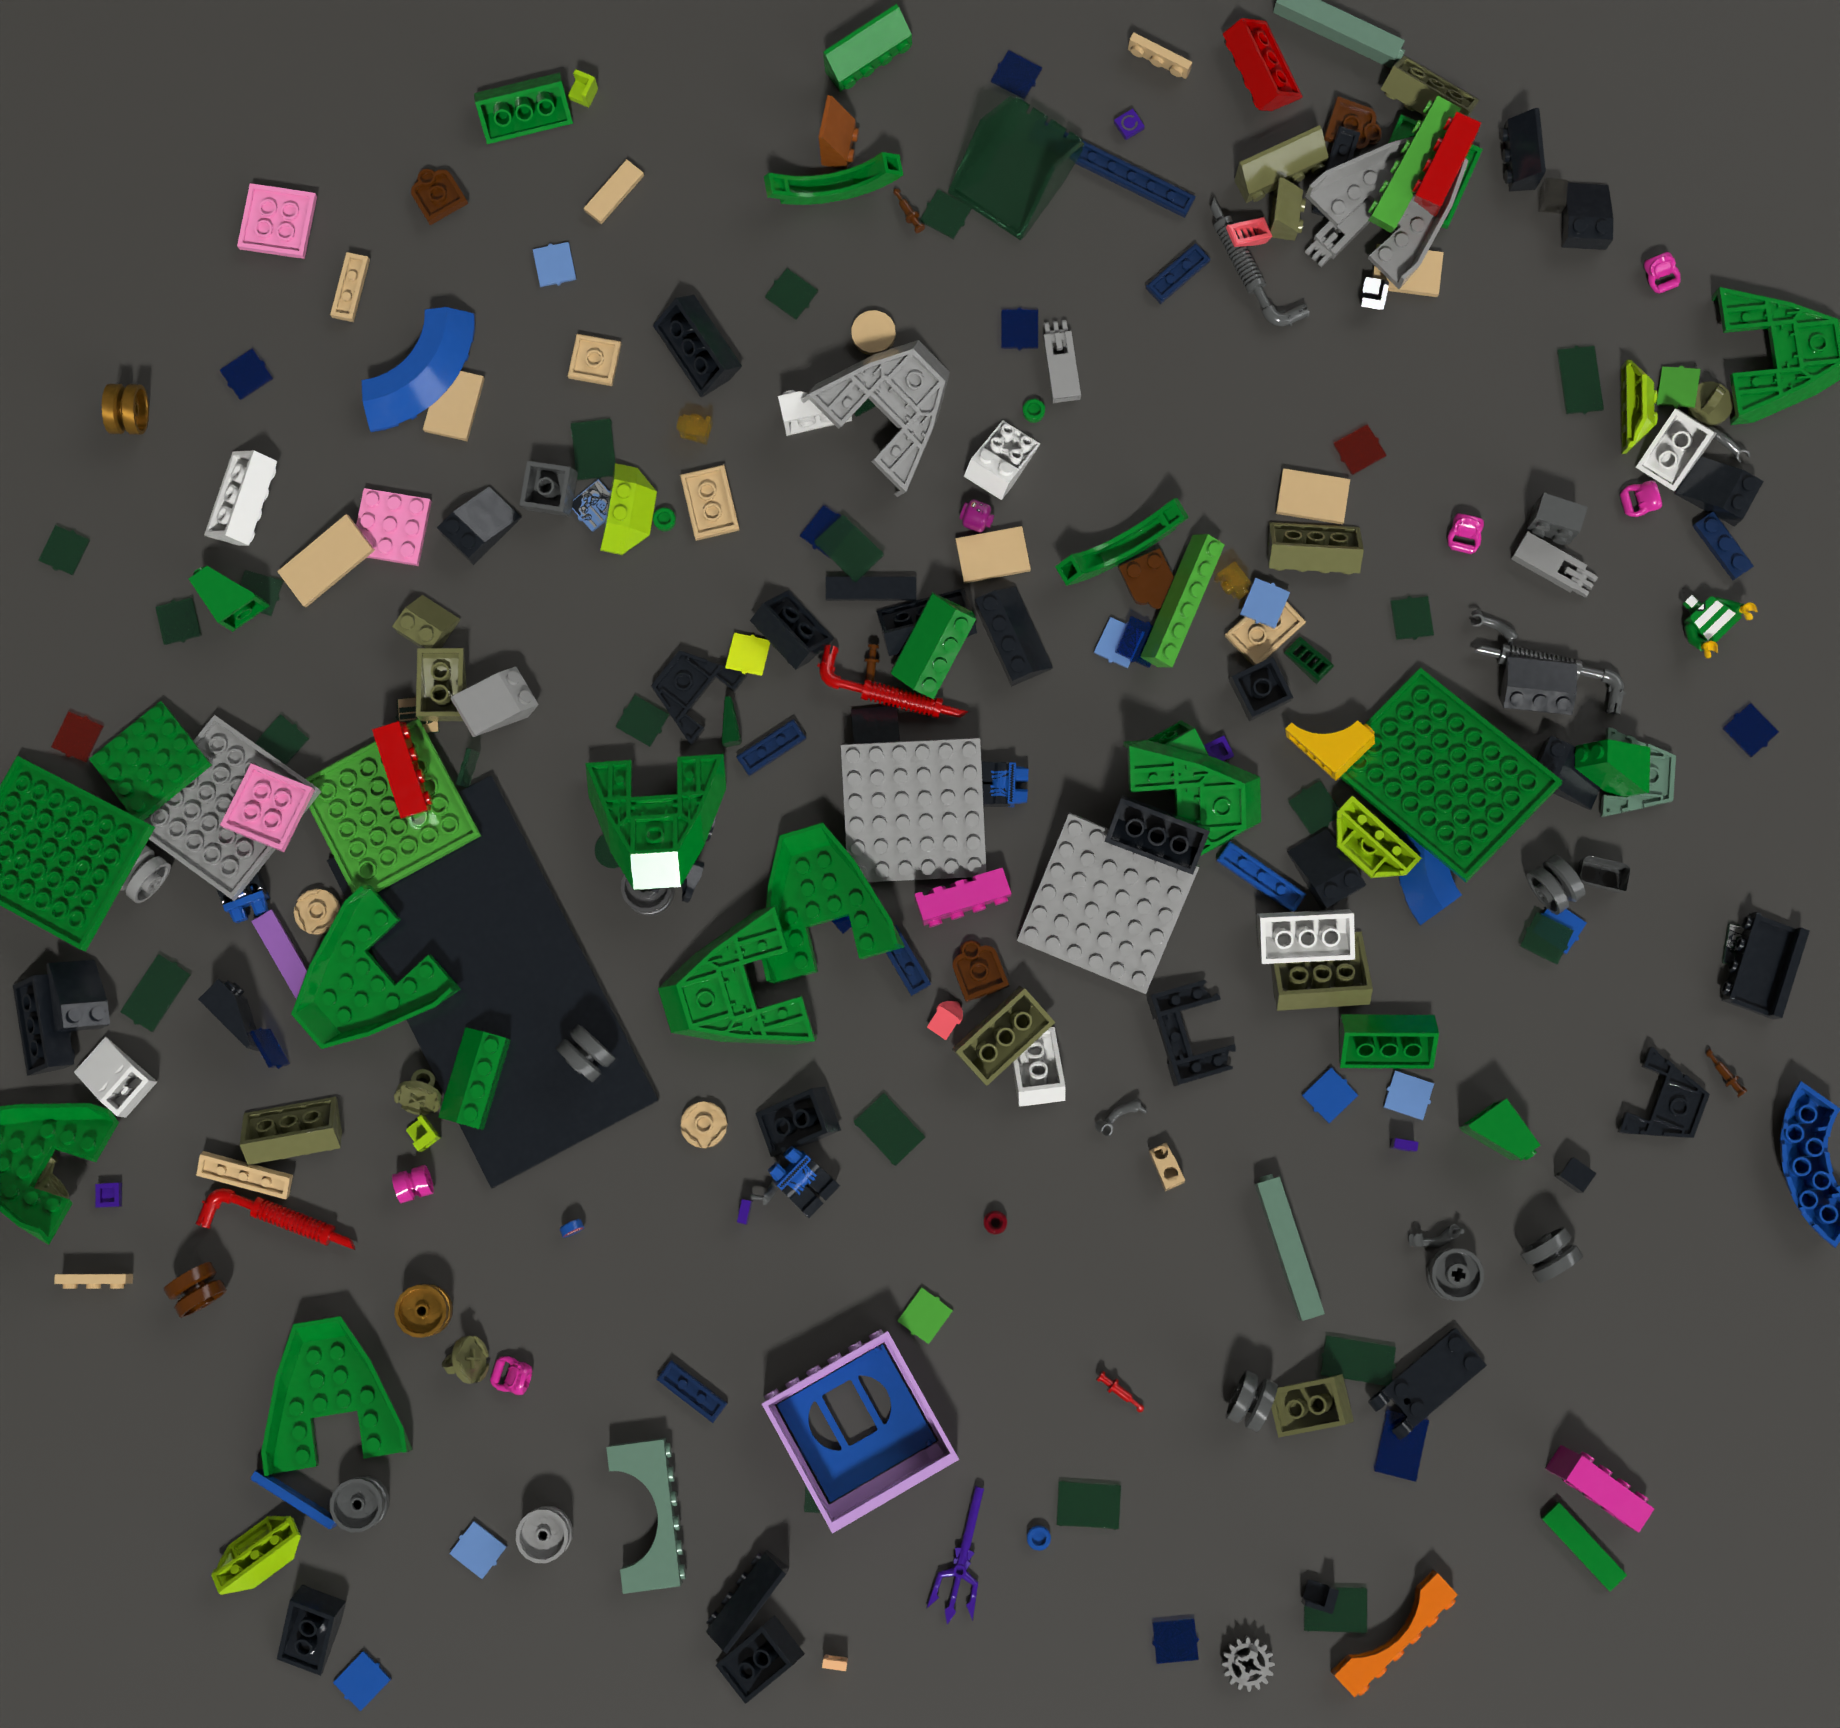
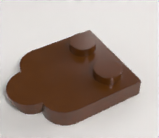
M1339 96L1335 99L1324 134V140L1333 143L1338 127L1342 126L1360 132L1355 149L1356 152L1364 150L1367 145L1377 144L1382 137V131L1380 126L1376 124L1375 112L1369 107Z
M423 169L418 174L417 182L411 188V194L429 225L436 223L468 204L459 186L447 170L434 171Z
M1159 548L1118 567L1133 601L1139 605L1149 604L1154 609H1161L1174 579Z
M974 940L966 941L961 945L960 955L956 956L953 961V970L966 1003L1009 987L998 954L993 947L981 946Z

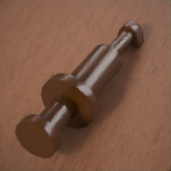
M895 188L893 193L898 197L899 205L907 216L906 222L912 223L915 227L914 231L920 233L925 229V226L918 221L919 213L913 211L908 201L900 195V189Z
M868 644L870 648L869 659H864V662H867L865 680H872L873 683L876 663L880 662V660L876 659V650L879 649V645Z
M1708 1049L1706 1056H1709L1715 1063V1069L1727 1082L1725 1086L1731 1085L1738 1093L1736 1095L1738 1098L1747 1092V1089L1744 1086L1741 1087L1736 1081L1740 1077L1738 1075L1734 1077L1724 1063L1718 1061L1712 1054L1713 1052Z

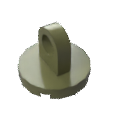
M1714 381L1703 382L1698 385L1695 408L1687 407L1688 414L1706 427L1719 425L1731 414L1733 408L1732 396L1729 390L1722 384Z
M426 1069L415 1071L411 1081H404L398 1084L394 1093L395 1102L397 1104L399 1102L402 1105L401 1108L416 1115H429L431 1111L437 1112L440 1108L442 1097L439 1091L434 1088V1074ZM420 1078L427 1079L429 1083L427 1084L417 1080Z
M477 1336L460 1337L455 1342L452 1353L443 1360L442 1367L447 1374L456 1373L457 1377L464 1383L481 1382L486 1377L489 1369V1363L486 1364V1357H489L488 1350L484 1342Z

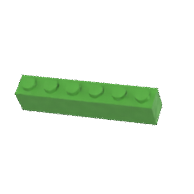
M1438 95L1434 101H1428L1423 110V113L1426 114L1422 121L1418 120L1412 130V133L1415 134L1411 141L1407 140L1401 150V153L1404 154L1400 161L1396 160L1390 170V173L1393 174L1390 181L1385 180L1379 190L1382 194L1379 201L1374 200L1368 212L1371 215L1368 221L1390 233L1395 230L1415 194L1412 191L1418 179L1422 180L1426 172H1423L1427 160L1429 158L1433 160L1436 151H1433L1438 138L1443 139L1447 132L1443 128L1449 116L1454 118L1456 112H1460V107Z
M1209 534L1192 535L1140 656L1141 658L1156 667L1173 668L1225 544Z

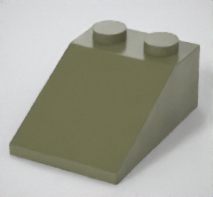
M417 648L416 717L420 721H463L450 698L467 689L464 649Z
M1343 1374L1278 1387L1271 1407L1278 1438L1354 1422Z

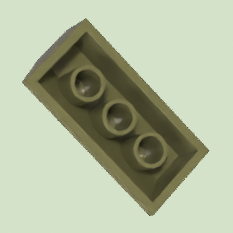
M1405 55L1393 66L1381 87V90L1385 92L1388 98L1401 101L1407 109L1411 111L1416 110L1423 114V118L1426 115L1423 113L1429 100L1434 101L1437 95L1460 107L1459 113L1468 117L1479 102V99Z
M1321 126L1314 127L1239 162L1234 181L1246 203L1252 200L1257 202L1264 198L1265 194L1272 191L1275 193L1279 177L1295 184L1302 181L1308 174H1317L1324 170L1329 157Z
M1269 522L1267 554L1269 568L1278 571L1289 569L1299 572L1360 573L1364 552L1360 527Z
M1019 986L957 1043L952 1050L988 1086L1056 1022L1025 988Z
M330 1097L244 1113L240 1147L247 1165L341 1148L342 1129L337 1098Z

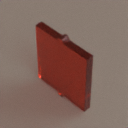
M1368 424L1333 443L1341 457L1340 461L1345 463L1351 475L1387 456L1379 444V438L1374 436Z
M68 711L51 748L65 753L69 758L72 756L87 762L104 726L90 721L87 716L81 717Z

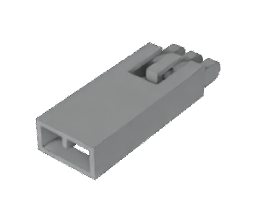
M1367 199L1338 227H1335L1329 221L1314 236L1313 243L1307 248L1305 253L1310 255L1315 250L1316 253L1311 258L1314 261L1322 256L1323 258L1318 263L1320 267L1324 266L1330 258L1334 259L1370 223L1368 219L1371 213L1368 210L1372 202ZM1339 229L1338 232H1342L1344 236L1334 245L1332 242L1338 237L1335 231Z
M1066 320L1061 321L1062 329H1059L1058 321H1053V330H1050L1049 322H1044L1045 334L1043 342L1052 403L1080 400L1081 398L1072 331H1068ZM1053 343H1056L1057 351L1064 348V354L1055 355Z
M1530 532L1524 535L1511 558L1513 561L1568 592L1574 591L1583 597H1587L1589 594L1586 589L1591 590L1594 586L1586 579L1592 582H1596L1598 579L1595 574L1586 570L1587 564ZM1560 566L1565 568L1564 574L1572 576L1571 579L1558 573Z

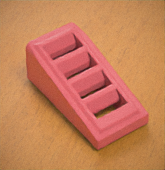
M1264 217L1226 226L1234 247L1266 244L1273 237Z

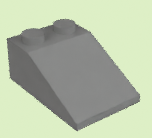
M517 667L498 672L450 698L473 737L528 718L539 705Z

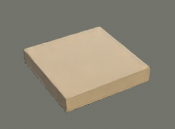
M577 334L568 378L613 386L621 342Z

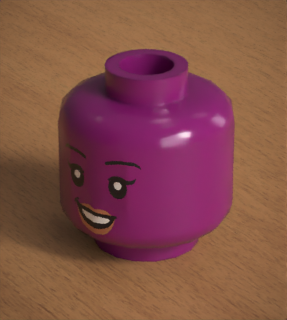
M972 499L969 503L965 502L959 519L962 520V525L965 528L981 533L986 527H991L995 515L991 514V506L989 504Z

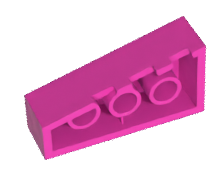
M1003 868L976 875L972 877L971 881L967 879L956 881L950 884V888L947 889L945 886H939L929 891L928 895L924 896L923 892L914 894L923 926L929 925V928L942 924L943 919L949 917L951 920L959 919L964 916V912L973 910V913L985 910V905L995 903L996 906L1006 903L1012 893Z
M1560 1445L1545 1469L1562 1478L1563 1482L1584 1493L1583 1496L1598 1506H1602V1509L1639 1533L1654 1511V1508L1647 1503L1649 1499L1638 1491L1635 1494L1629 1490L1631 1486L1622 1479H1613L1611 1477L1613 1472L1600 1464L1599 1467L1594 1465L1595 1459L1582 1451L1581 1454H1578Z

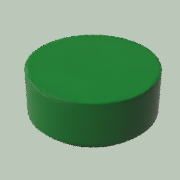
M1038 399L1026 401L1023 406L1024 418L1031 423L1041 421L1045 415L1043 402Z
M664 507L655 511L653 522L658 530L665 532L674 528L676 517L671 509Z

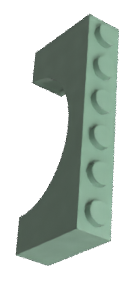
M666 1438L607 1446L609 1471L624 1472L640 1480L651 1493L658 1514L656 1537L648 1553L639 1561L623 1566L620 1569L623 1594L681 1586L682 1580L686 1579L685 1565L680 1564V1555H683L682 1540L677 1538V1530H680L679 1515L675 1516L674 1506H677L678 1503L676 1491L672 1492L671 1482L675 1481L674 1468L669 1467L668 1460L669 1457H672L671 1443H667Z

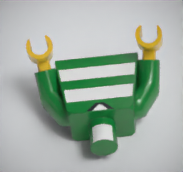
M1691 595L1682 603L1692 613L1683 621L1687 641L1698 650L1704 651L1705 658H1711L1710 650L1718 653L1716 642L1742 618L1741 614L1744 615L1746 620L1753 619L1749 611L1758 612L1756 605L1751 602L1744 605L1733 600L1710 596L1701 603Z

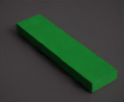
M1556 1502L1541 1517L1543 1522L1609 1592L1627 1576L1559 1502Z

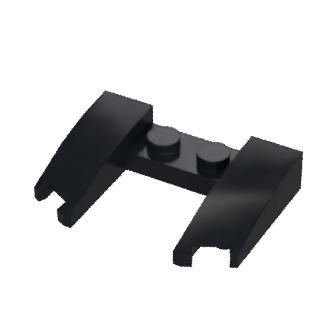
M1206 980L1146 997L1153 1020L1156 1019L1169 1061L1167 1066L1173 1086L1233 1069V1066L1227 1065L1229 1052H1235V1044L1193 1056L1180 1012L1221 1000L1218 993L1211 996L1202 987L1207 982Z

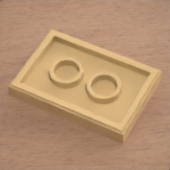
M1428 250L1421 265L1400 289L1375 265L1373 266L1372 277L1388 280V291L1438 297L1444 252Z
M460 371L448 390L429 407L423 427L424 432L468 442L485 380L484 376Z
M724 465L680 475L696 541L740 531Z
M1283 468L1276 514L1343 525L1350 479Z
M1022 526L955 538L964 584L1031 571Z
M1286 601L1275 629L1262 623L1256 624L1254 620L1244 617L1225 634V637L1254 666L1265 661L1297 632L1306 621Z

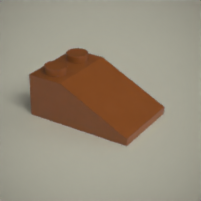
M827 95L819 132L821 165L846 170L848 169L849 162L853 163L855 149H852L853 142L858 141L859 128H856L855 119L833 96Z

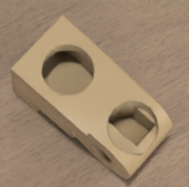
M1167 1143L1149 1150L1164 1191L1185 1182V1178Z

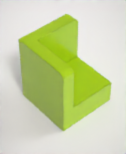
M575 69L573 73L575 82L568 94L569 100L589 108L598 91L596 79L594 76Z
M419 1115L417 1117L418 1120L409 1126L406 1131L414 1141L413 1145L417 1151L423 1152L438 1141L441 1136L425 1115Z

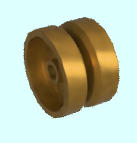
M107 384L103 391L101 405L103 424L109 434H123L125 430L129 434H144L149 420V402L145 388L137 384H129L126 388L122 384Z
M422 1284L406 1289L399 1296L395 1304L394 1315L397 1325L404 1333L412 1337L424 1338L438 1334L448 1326L452 1318L453 1306L449 1295L444 1289L436 1285ZM425 1307L426 1313H421V1308Z

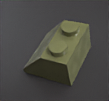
M1279 177L1273 196L1269 230L1273 236L1272 238L1295 241L1297 234L1302 233L1303 220L1300 219V212L1305 210L1306 199L1302 198L1303 190Z
M421 595L404 608L392 627L397 633L420 648H442L460 619L424 595Z

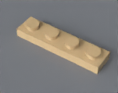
M205 1151L200 1154L196 1176L282 1199L289 1197L293 1178L292 1174L254 1164L247 1165V1162Z

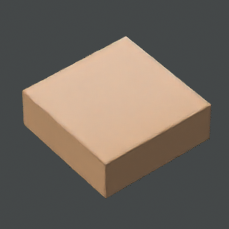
M825 1654L822 1668L846 1671L848 1658Z

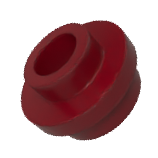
M991 1211L984 1218V1227L991 1234H1000L1007 1227V1218L1000 1211ZM993 1218L999 1219L1000 1225L998 1227L991 1225Z

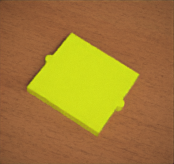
M734 633L726 668L741 671L742 674L750 673L762 676L770 642L767 639L757 638L754 635L748 636Z

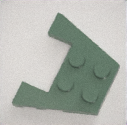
M1608 727L1605 740L1610 739L1650 747L1649 793L1629 797L1603 795L1601 798L1600 817L1672 802L1674 798L1676 755L1651 744H1645L1636 740L1635 737L1624 735L1616 729Z

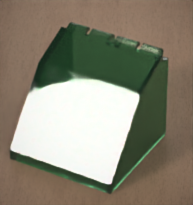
M1010 96L980 119L948 193L1014 237L1022 240L1065 182L1082 153L1085 143H1083L1081 137L1071 131L1067 138L1063 137L1067 128L1053 119L1046 126L1047 115L1035 107L1028 114L1027 111L1030 104L1018 96L1015 99L1013 96Z

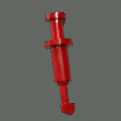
M1104 1371L1098 1375L1096 1380L1098 1382L1102 1381L1108 1386L1107 1392L1113 1391L1124 1401L1131 1402L1137 1407L1138 1412L1144 1410V1406L1135 1401L1132 1394L1118 1384L1119 1380L1117 1378L1112 1381L1105 1375L1106 1372Z

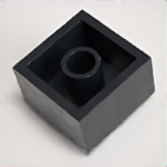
M1274 657L1233 675L1229 680L1249 721L1291 702L1294 698Z

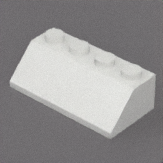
M255 450L232 452L204 534L205 536L238 546H249L255 536L254 529L256 523L262 515L261 508L263 502L269 494L270 482L276 474V460Z
M1350 909L1257 914V937L1261 964L1355 959L1354 913Z

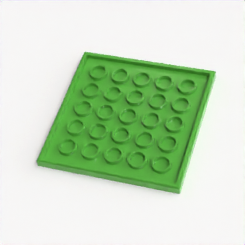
M418 718L408 723L407 726L410 730L413 747L418 755L419 769H422L425 777V790L429 791L433 804L430 805V811L408 818H400L376 741L305 778L322 791L309 809L352 893L360 886L371 885L376 892H379L481 836L428 733Z

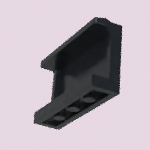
M1760 912L1749 913L1742 923L1744 931L1735 945L1737 952L1735 959L1731 960L1728 967L1730 974L1728 980L1722 986L1721 993L1723 996L1721 1001L1773 1020L1783 1018L1810 930L1802 927L1795 929L1761 916Z

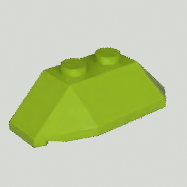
M1626 360L1621 366L1622 454H1627L1650 432L1658 420V414L1654 412V404L1657 402V390H1654V382L1632 360Z
M617 463L614 465L600 551L623 555L650 536L657 491L636 467Z
M1351 796L1336 812V847L1370 878L1405 876L1421 860V857L1354 796Z
M267 1516L228 1545L217 1568L211 1574L220 1595L254 1589L294 1559L301 1535L293 1517Z

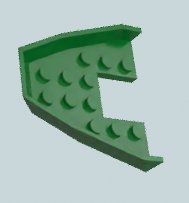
M1719 287L1712 295V301L1718 300L1723 333L1768 329L1774 369L1738 372L1730 375L1735 416L1730 420V425L1754 423L1811 398L1840 380L1839 319L1792 302Z
M1149 740L1123 741V746L1128 750L1129 791L1175 789V815L1210 828V833L1201 855L1222 846L1261 823L1260 776L1215 757Z
M724 755L677 757V794L632 797L631 760L585 763L589 800L609 850L633 890L681 887L706 843L726 791Z
M823 822L779 836L768 884L766 908L774 905L778 906L777 913L789 951L762 959L766 981L777 984L818 972L808 927L846 916L850 918L859 959L869 958L905 947L893 921L856 861Z
M371 885L360 886L344 901L309 965L291 1013L321 1049L373 1035L436 1007L461 990L432 955H427L397 984L379 965L368 950L400 921V918Z
M777 905L757 910L697 951L658 988L671 1033L719 1042L796 1045L816 1041L817 1036L813 1033L803 996L757 1008L744 964L789 951L777 913Z
M91 1103L14 1104L0 1106V1212L18 1227L49 1245L73 1203L70 1199L36 1189L34 1186L55 1150L97 1162L119 1124L111 1110Z
M341 1316L296 1323L292 1326L275 1377L261 1450L264 1476L319 1466L313 1418L357 1411L363 1458L400 1452L406 1453L413 1450L371 1360Z

